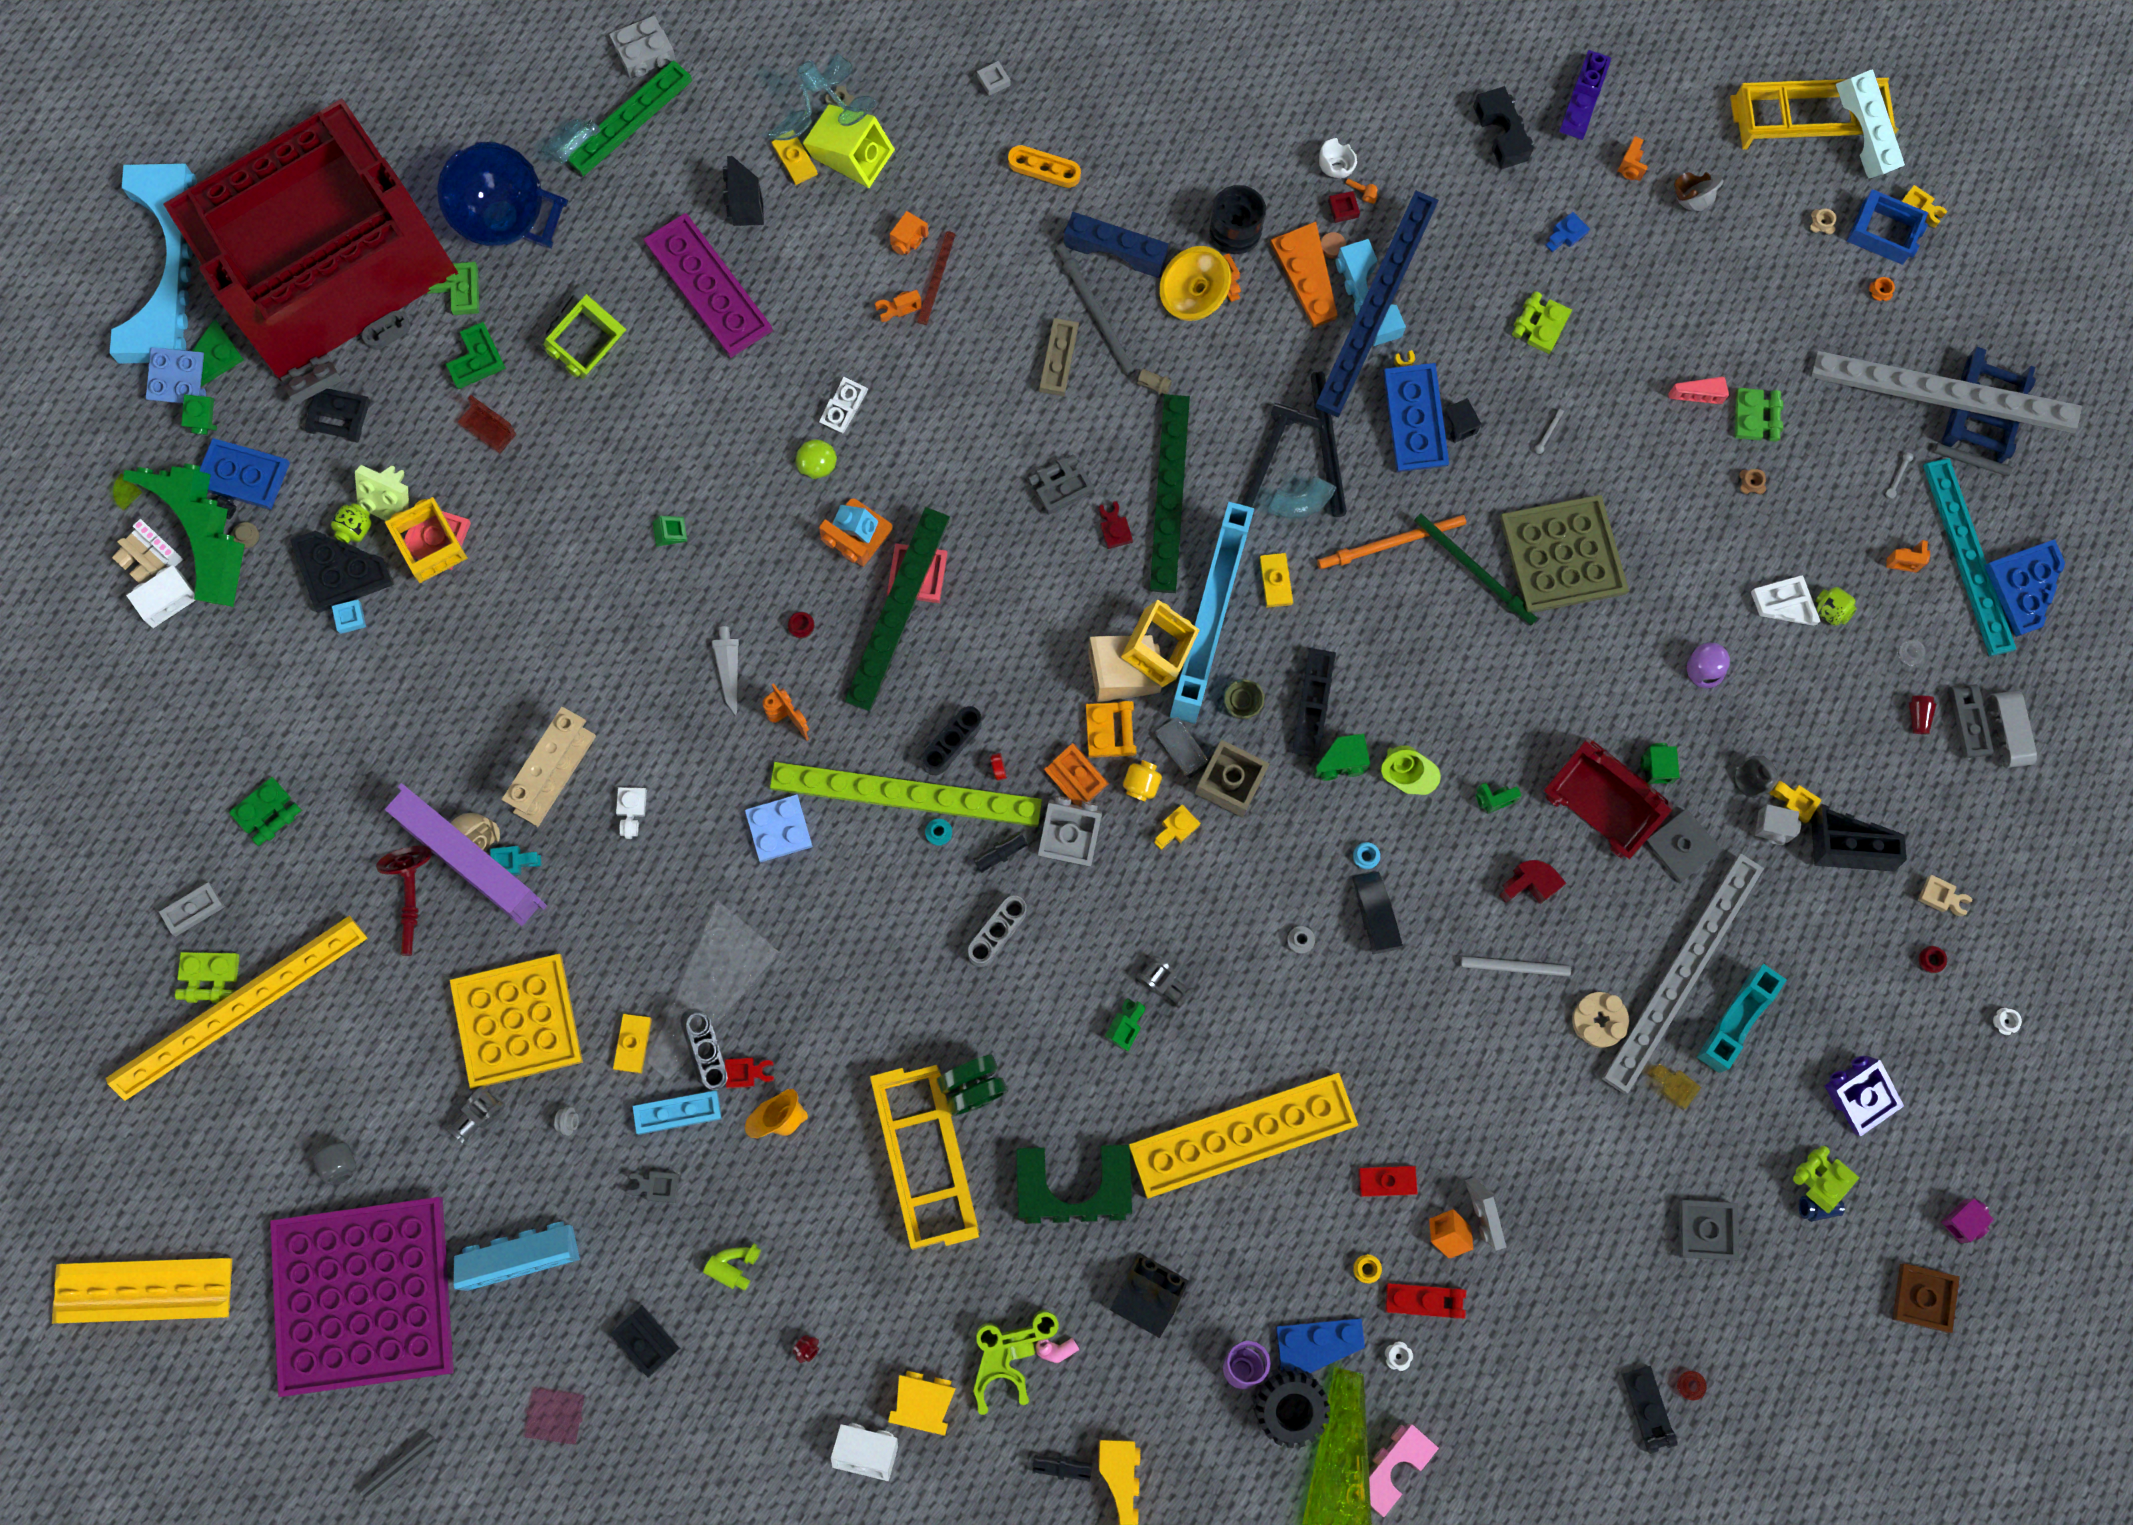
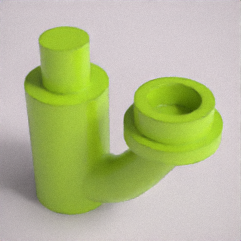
M754 1243L751 1248L740 1247L722 1250L715 1256H711L703 1273L731 1289L737 1286L746 1291L751 1281L742 1276L743 1271L730 1265L727 1261L745 1258V1264L750 1263L754 1265L761 1253V1249Z

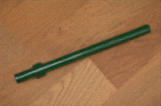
M1422 513L1415 518L1414 521L1503 600L1507 604L1506 608L1513 614L1516 612L1530 626L1538 619L1532 612H1527L1526 607L1523 605V600L1517 595L1514 597Z

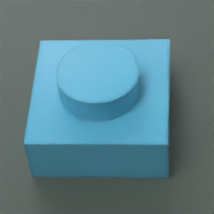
M359 600L332 606L336 628L340 634L366 627L362 605Z

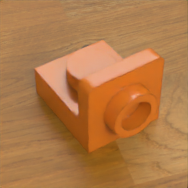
M1637 136L1633 138L1617 172L1622 173L1629 180L1636 179L1641 181L1648 166L1639 162L1644 152L1640 150L1644 140Z
M1921 540L1914 547L1913 552L1907 548L1896 549L1887 557L1886 568L1917 573L1929 562L1930 550H1927L1928 541Z

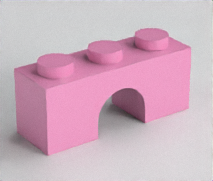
M1407 1424L1405 1427L1400 1425L1392 1434L1391 1439L1393 1442L1386 1450L1383 1447L1374 1456L1372 1461L1375 1465L1369 1472L1364 1470L1354 1482L1357 1487L1353 1492L1382 1517L1386 1516L1402 1495L1391 1482L1390 1474L1392 1468L1397 1463L1405 1461L1414 1469L1421 1471L1439 1449L1412 1424Z

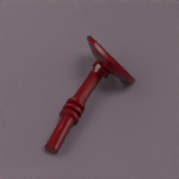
M418 845L395 850L382 857L376 864L379 873L389 875L400 874L401 877H404L405 907H402L401 911L403 913L401 918L403 919L400 922L403 925L402 956H412L414 925L418 923L415 919H418V914L416 913L419 911L416 908L415 873L416 869L425 864L432 856V851L427 846Z

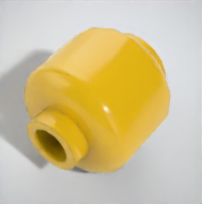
M1142 760L1141 764H1131L1123 781V787L1127 790L1126 794L1146 802L1147 798H1154L1162 781V775L1155 771L1157 766Z

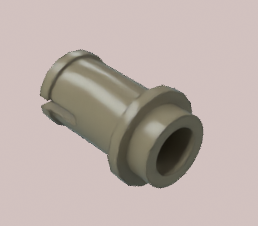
M1143 369L1137 384L1158 391V395H1161L1162 393H1168L1172 380L1168 379L1167 375L1162 377Z

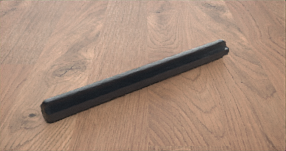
M1322 371L1313 372L1310 377L1315 406L1326 383L1325 373ZM1315 408L1316 417L1324 419L1321 429L1318 428L1332 516L1343 517L1346 515L1347 510L1332 416Z

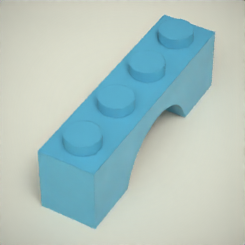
M1369 239L1341 247L1335 260L1338 272L1343 273L1346 279V292L1348 295H1352L1355 300L1354 310L1356 315H1358L1369 291L1366 279L1374 272L1378 261ZM1391 304L1373 346L1403 336L1406 326L1397 305Z

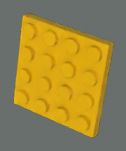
M561 954L450 980L470 1089L474 1090L483 1085L490 1086L583 1063Z

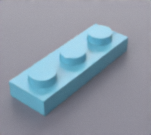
M717 1090L633 1106L637 1135L722 1119Z

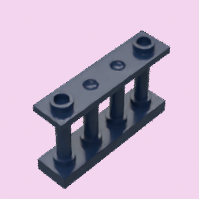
M1976 347L1967 356L1961 381L1980 384V382H1977L1978 377L1983 373L2017 385L2016 392L2028 394L2034 387L2036 378L2033 377L2036 368L2034 366H2030L2022 375H2018L1987 364V361L1984 360L1986 349ZM1952 408L1941 444L1952 447L1957 441H1962L1963 439L1997 451L1996 462L2003 463L2007 458L2010 459L2016 450L2014 440L2020 422ZM1970 417L2004 429L2002 441L2000 442L1967 430V427L1964 426L1966 419Z

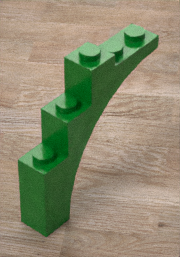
M184 463L183 468L172 466L171 472L159 470V475L153 474L154 470L137 467L136 471L124 470V481L141 485L156 493L170 505L181 520L189 536L195 558L196 586L194 600L233 607L245 544L235 542V536L223 534L228 509L218 507V501L206 499L211 474L201 472L200 466Z

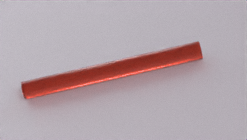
M951 231L945 233L917 321L919 324L927 325L955 239V234Z

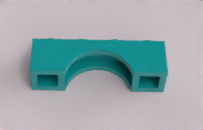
M1765 964L1754 968L1696 1058L1718 1073L1729 1070L1743 1049V1043L1749 1030L1762 1012L1774 1001L1787 979Z

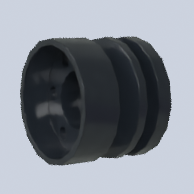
M1244 185L1226 187L1217 194L1213 202L1209 235L1213 244L1219 250L1229 254L1240 255L1250 252L1257 246L1261 239L1266 215V204L1263 197L1255 189Z

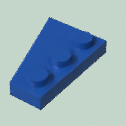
M1362 1318L1276 1327L1281 1372H1283L1284 1366H1289L1291 1370L1298 1367L1304 1373L1306 1371L1312 1373L1365 1348Z

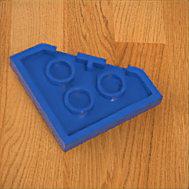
M2055 539L1984 565L2015 637L2044 626L2047 618L2045 617L2047 607L2052 603L2058 586L2056 582L2059 573L2063 572L2065 566L2064 558Z

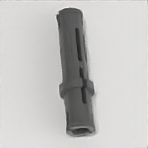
M577 283L552 320L547 321L543 333L534 342L538 350L547 354L545 351L546 347L543 345L545 339L586 294L590 296L591 292L584 285Z

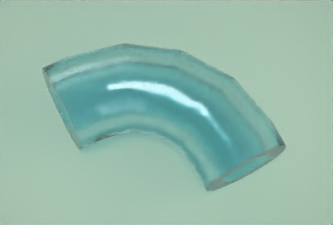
M1313 476L1310 484L1301 492L1290 493L1278 488L1267 512L1287 519L1309 517L1323 509L1337 487Z

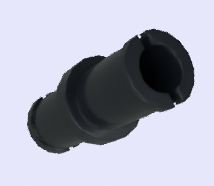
M1018 831L1003 842L994 843L993 848L973 858L980 872L984 873V871L1001 861L1005 863L1008 861L1009 856L1027 847L1028 844L1022 833Z
M1035 1454L1032 1473L1058 1476V1480L1071 1478L1090 1482L1093 1463L1067 1460L1066 1456H1061V1459Z

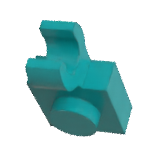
M518 846L490 849V856L513 876L521 875V867L542 866L541 855H538L537 852L521 854Z

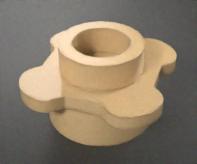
M1815 209L1811 213L1813 223L1810 225V229L1815 233L1821 231L1828 235L1833 234L1835 231L1836 214L1830 209Z

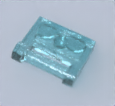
M579 118L567 123L565 130L560 135L550 138L546 143L547 146L541 151L548 159L564 164L569 160V155L591 136H596L600 133L601 130L591 119L589 121Z

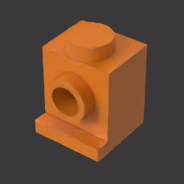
M906 211L890 233V243L893 250L900 255H908L912 248L916 250L921 244L923 237L926 238L929 235L928 223Z

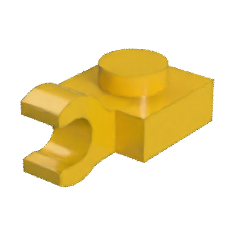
M1778 781L1773 790L1769 792L1775 798L1786 802L1783 808L1799 811L1798 819L1803 823L1809 822L1821 802L1820 798L1802 786L1798 785L1793 790L1781 781Z
M1182 804L1163 821L1162 825L1166 830L1155 838L1154 843L1160 850L1174 838L1181 844L1201 823Z

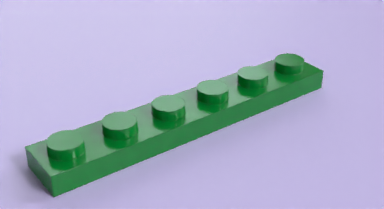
M673 60L564 156L566 162L584 177L692 82L691 75Z

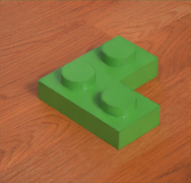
M476 262L453 263L459 274L455 275L454 273L446 278V282L430 287L429 290L431 291L427 292V294L451 292V312L453 315L479 313L478 265Z

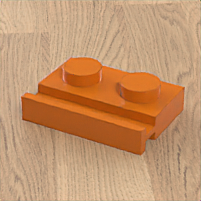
M1074 743L1044 769L1068 798L1071 799L1074 805L1081 806L1082 802H1090L1109 785V782Z

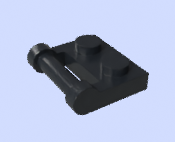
M327 388L314 395L305 423V431L311 434L320 432L348 438L351 442L358 443L370 399L368 396ZM320 416H325L352 423L350 428L319 422Z

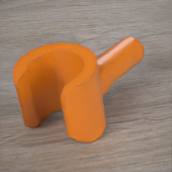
M1349 178L1347 179L1345 184L1364 193L1363 201L1375 204L1378 189L1374 184L1364 186Z

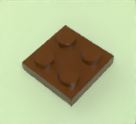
M1905 1263L1900 1264L1892 1320L1940 1332L1953 1333L1960 1276Z

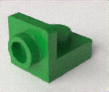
M1485 782L1478 787L1476 800L1482 809L1485 808L1487 813L1490 814L1516 803L1522 795L1518 786L1511 789L1508 786L1502 787L1494 791L1492 795Z

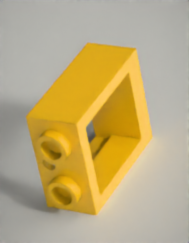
M433 497L420 500L414 507L405 512H397L389 520L385 521L409 568L419 583L468 559ZM436 515L451 544L416 562L400 533Z
M1156 600L1144 609L1121 658L1161 687H1164L1177 679L1200 630L1192 625L1189 620L1174 612L1167 604ZM1151 621L1178 640L1169 661L1141 643Z

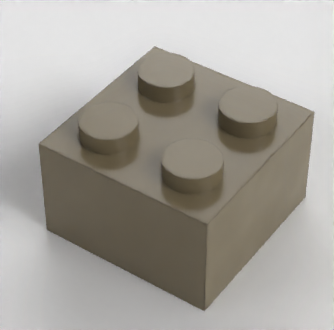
M1221 739L1197 786L1195 794L1243 818L1270 763Z

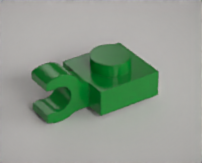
M1127 998L1122 1006L1123 1014H1116L1105 1038L1122 1050L1129 1051L1141 1029L1136 1023L1143 1015L1146 1007L1138 1001L1135 1003Z

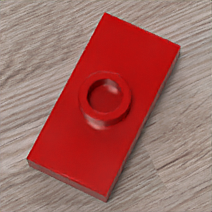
M1416 1166L1358 1169L1360 1197L1418 1194Z

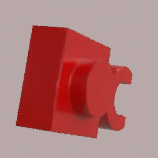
M754 1058L725 1060L727 1072L726 1088L755 1087V1079L759 1078L766 1083L773 1082L774 1076L763 1075V1070L765 1067L774 1066V1062L764 1060L759 1065L754 1066Z

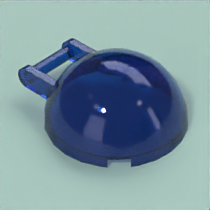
M477 142L473 146L456 151L446 161L439 175L437 185L439 207L447 223L462 237L484 246H506L524 239L552 249L554 242L551 240L562 209L567 207L568 200L541 189V183L533 169L534 166L520 152L496 142ZM542 199L553 203L541 237L529 231L533 228L539 217Z

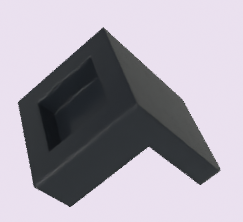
M1468 398L1445 409V413L1453 426L1450 436L1454 443L1478 433L1482 424Z

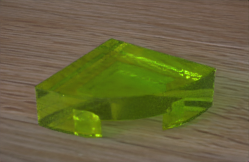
M121 473L114 483L113 496L117 505L124 511L143 492L133 483L124 481V475Z

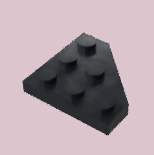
M316 530L290 540L312 604L317 613L331 609L334 605L350 602L394 585L387 563L382 557L374 554L371 555L343 541L327 537Z

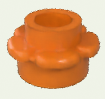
M1881 277L1870 284L1869 291L1872 292V297L1875 300L1888 301L1893 297L1892 293L1895 290V285L1891 279Z

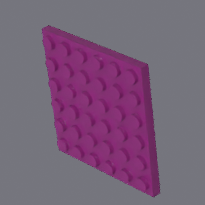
M443 1197L270 1220L278 1397L454 1373Z

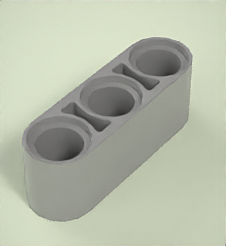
M2020 691L1990 694L1988 704L1992 706L1993 711L1990 713L1994 730L1997 729L1999 736L1996 739L2000 755H2003L2004 758L2002 765L2005 768L2034 765L2037 760V752L2022 693Z
M1010 896L1006 898L970 943L968 957L974 966H987L1026 917L1027 906L1021 897ZM1010 905L1020 906L1022 912L1017 916L1009 915L1006 910ZM1001 926L1004 928L1005 933L1002 937L995 938L990 934L991 928ZM978 947H983L988 951V955L984 959H977L973 956V951Z

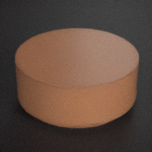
M1330 232L1324 235L1321 240L1324 256L1330 259L1338 257L1340 248L1346 246V240L1341 234Z

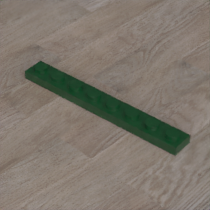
M1164 394L1149 590L1151 592L1176 594L1190 396Z
M928 507L924 508L846 696L845 703L868 712L871 711L950 521V516Z

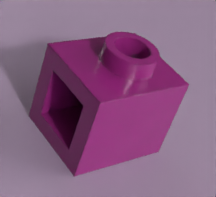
M1971 1198L1963 1200L1941 1223L1960 1243H1969L1974 1239L1978 1240L1985 1236L1990 1230L1988 1226L1994 1219L1989 1215V1209L1983 1202Z

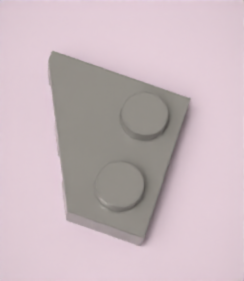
M1476 1177L1465 1180L1473 1202V1208L1481 1223L1479 1231L1485 1243L1488 1242L1496 1251L1506 1248L1493 1195Z

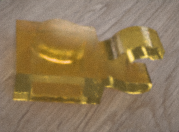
M1660 1064L1654 1065L1648 1073L1653 1079L1664 1085L1660 1093L1682 1110L1689 1106L1702 1088L1682 1071L1677 1070L1674 1074H1671Z

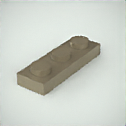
M1054 318L1039 392L1065 396L1079 322Z

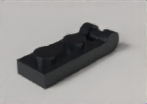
M1651 1366L1623 1373L1622 1377L1647 1452L1652 1454L1658 1452L1661 1447L1667 1446V1448L1677 1446V1438L1671 1428ZM1660 1426L1662 1435L1654 1437L1651 1429Z

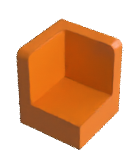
M1454 1209L1429 1219L1431 1242L1445 1256L1453 1258L1473 1250L1472 1228Z

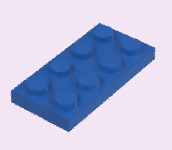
M1436 363L1384 369L1383 377L1396 472L1447 467L1449 465Z

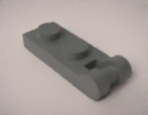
M1973 684L1967 685L1966 688H1960L1959 686L1949 687L1948 696L1952 703L1964 759L1994 754L1979 686ZM1967 698L1970 704H1964V699Z

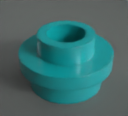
M934 819L926 826V838L932 845H945L952 837V827L944 819ZM938 827L944 830L941 836H936L933 833Z

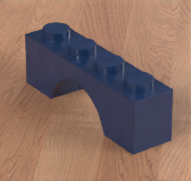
M1072 212L1064 232V244L1067 248L1087 255L1092 252L1114 254L1127 261L1135 271L1159 278L1167 258L1169 243L1076 212Z

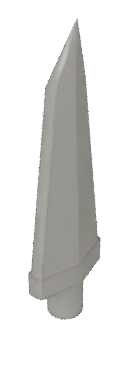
M722 626L718 628L720 640H712V648L714 649L725 703L736 715L739 640L730 639L729 627Z

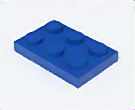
M212 438L200 471L211 474L208 488L209 493L227 498L231 497L237 501L271 510L290 462L282 457Z

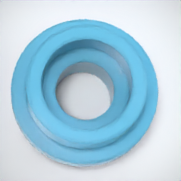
M1364 842L1355 848L1353 860L1362 869H1372L1380 861V851L1374 844ZM1362 853H1370L1371 860L1365 861L1362 858Z

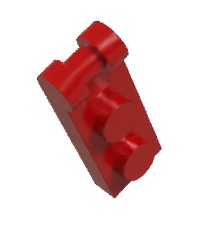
M1387 1283L1385 1313L1466 1319V1310H1463V1299H1466L1467 1290ZM1444 1297L1452 1298V1309L1444 1308Z

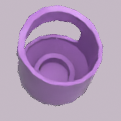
M1708 642L1701 644L1694 650L1687 662L1688 676L1699 687L1712 688L1722 682L1729 668V654L1718 643ZM1720 678L1713 683L1703 682V679Z
M1243 1341L1231 1349L1224 1359L1223 1372L1226 1380L1238 1389L1253 1388L1261 1383L1269 1373L1271 1364L1269 1354L1257 1342ZM1246 1346L1254 1347L1261 1352L1265 1360V1370L1260 1356L1252 1349L1246 1348Z

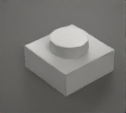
M999 61L977 71V78L988 96L1010 86L1011 80Z

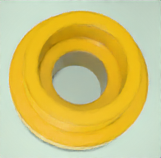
M1362 1255L1354 1262L1353 1272L1360 1282L1369 1284L1380 1278L1382 1266L1375 1256ZM1366 1263L1372 1266V1272L1369 1275L1364 1274L1362 1271V1267Z

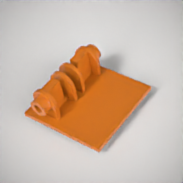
M773 683L772 688L774 692L763 699V707L768 720L776 723L789 716L806 741H808L807 731H809V727L806 724L805 717L799 709L793 710L792 700L783 688L778 690Z

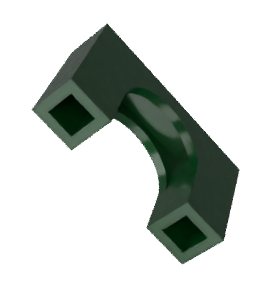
M1105 1145L1100 1147L1101 1184L1099 1190L1091 1199L1079 1204H1069L1060 1201L1049 1190L1046 1182L1045 1148H1016L1018 1219H1024V1224H1041V1218H1052L1053 1223H1070L1069 1217H1081V1222H1098V1216H1109V1221H1126V1215H1132L1130 1145Z

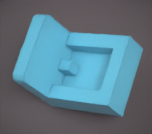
M840 505L832 524L846 534L857 536L862 542L869 543L875 532L878 520L865 508Z

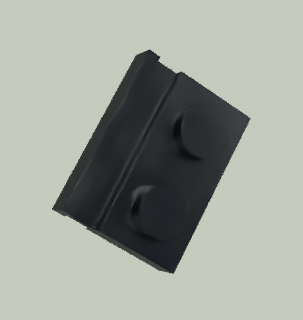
M641 1305L639 1309L610 1334L647 1378H650L681 1349L644 1305Z

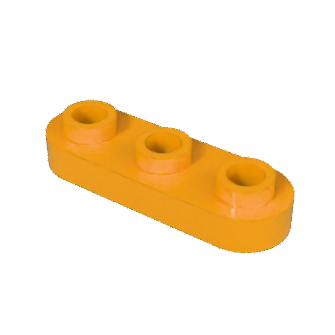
M1023 145L1015 146L1009 151V167L1017 173L1065 188L1074 187L1080 181L1081 169L1074 161ZM1023 159L1025 162L1020 164L1016 160ZM1042 166H1046L1049 169L1047 171H1042L1040 168ZM1068 173L1071 174L1072 177L1065 178L1064 175Z

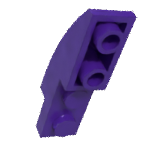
M1588 50L1559 130L1560 133L1583 140L1609 68L1611 57Z

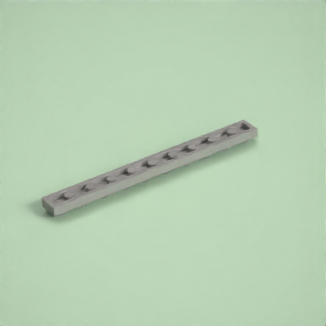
M1821 351L1817 352L1811 377L1823 381L2070 433L2076 432L2082 409L2081 405Z
M1739 854L1605 1072L1602 1080L1625 1095L1629 1093L1764 870L1763 867L1743 854Z

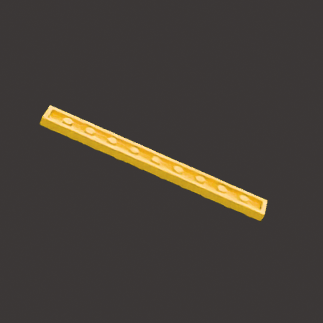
M349 915L106 1077L107 1084L126 1101L368 939L366 934Z

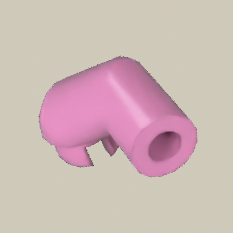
M1073 1338L1061 1345L1050 1342L1048 1339L1040 1340L1036 1343L1037 1355L1041 1359L1053 1363H1059L1079 1351Z

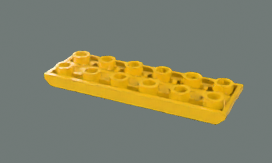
M232 1258L56 1264L52 1324L229 1318Z

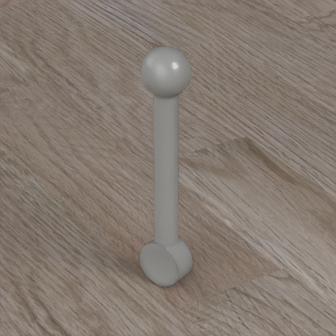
M1559 409L1540 444L1534 447V451L1537 454L1544 452V445L1564 412L1562 409Z
M1906 452L1903 454V462L1891 488L1885 492L1887 498L1893 499L1896 496V488L1908 462L1913 460L1912 453Z

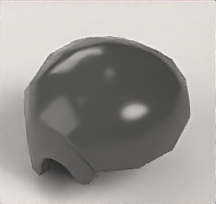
M1752 755L1744 759V762L1736 767L1734 771L1735 783L1739 791L1746 797L1757 798L1772 791L1778 782L1777 769L1773 762L1765 756ZM1754 775L1757 783L1753 784L1748 778Z

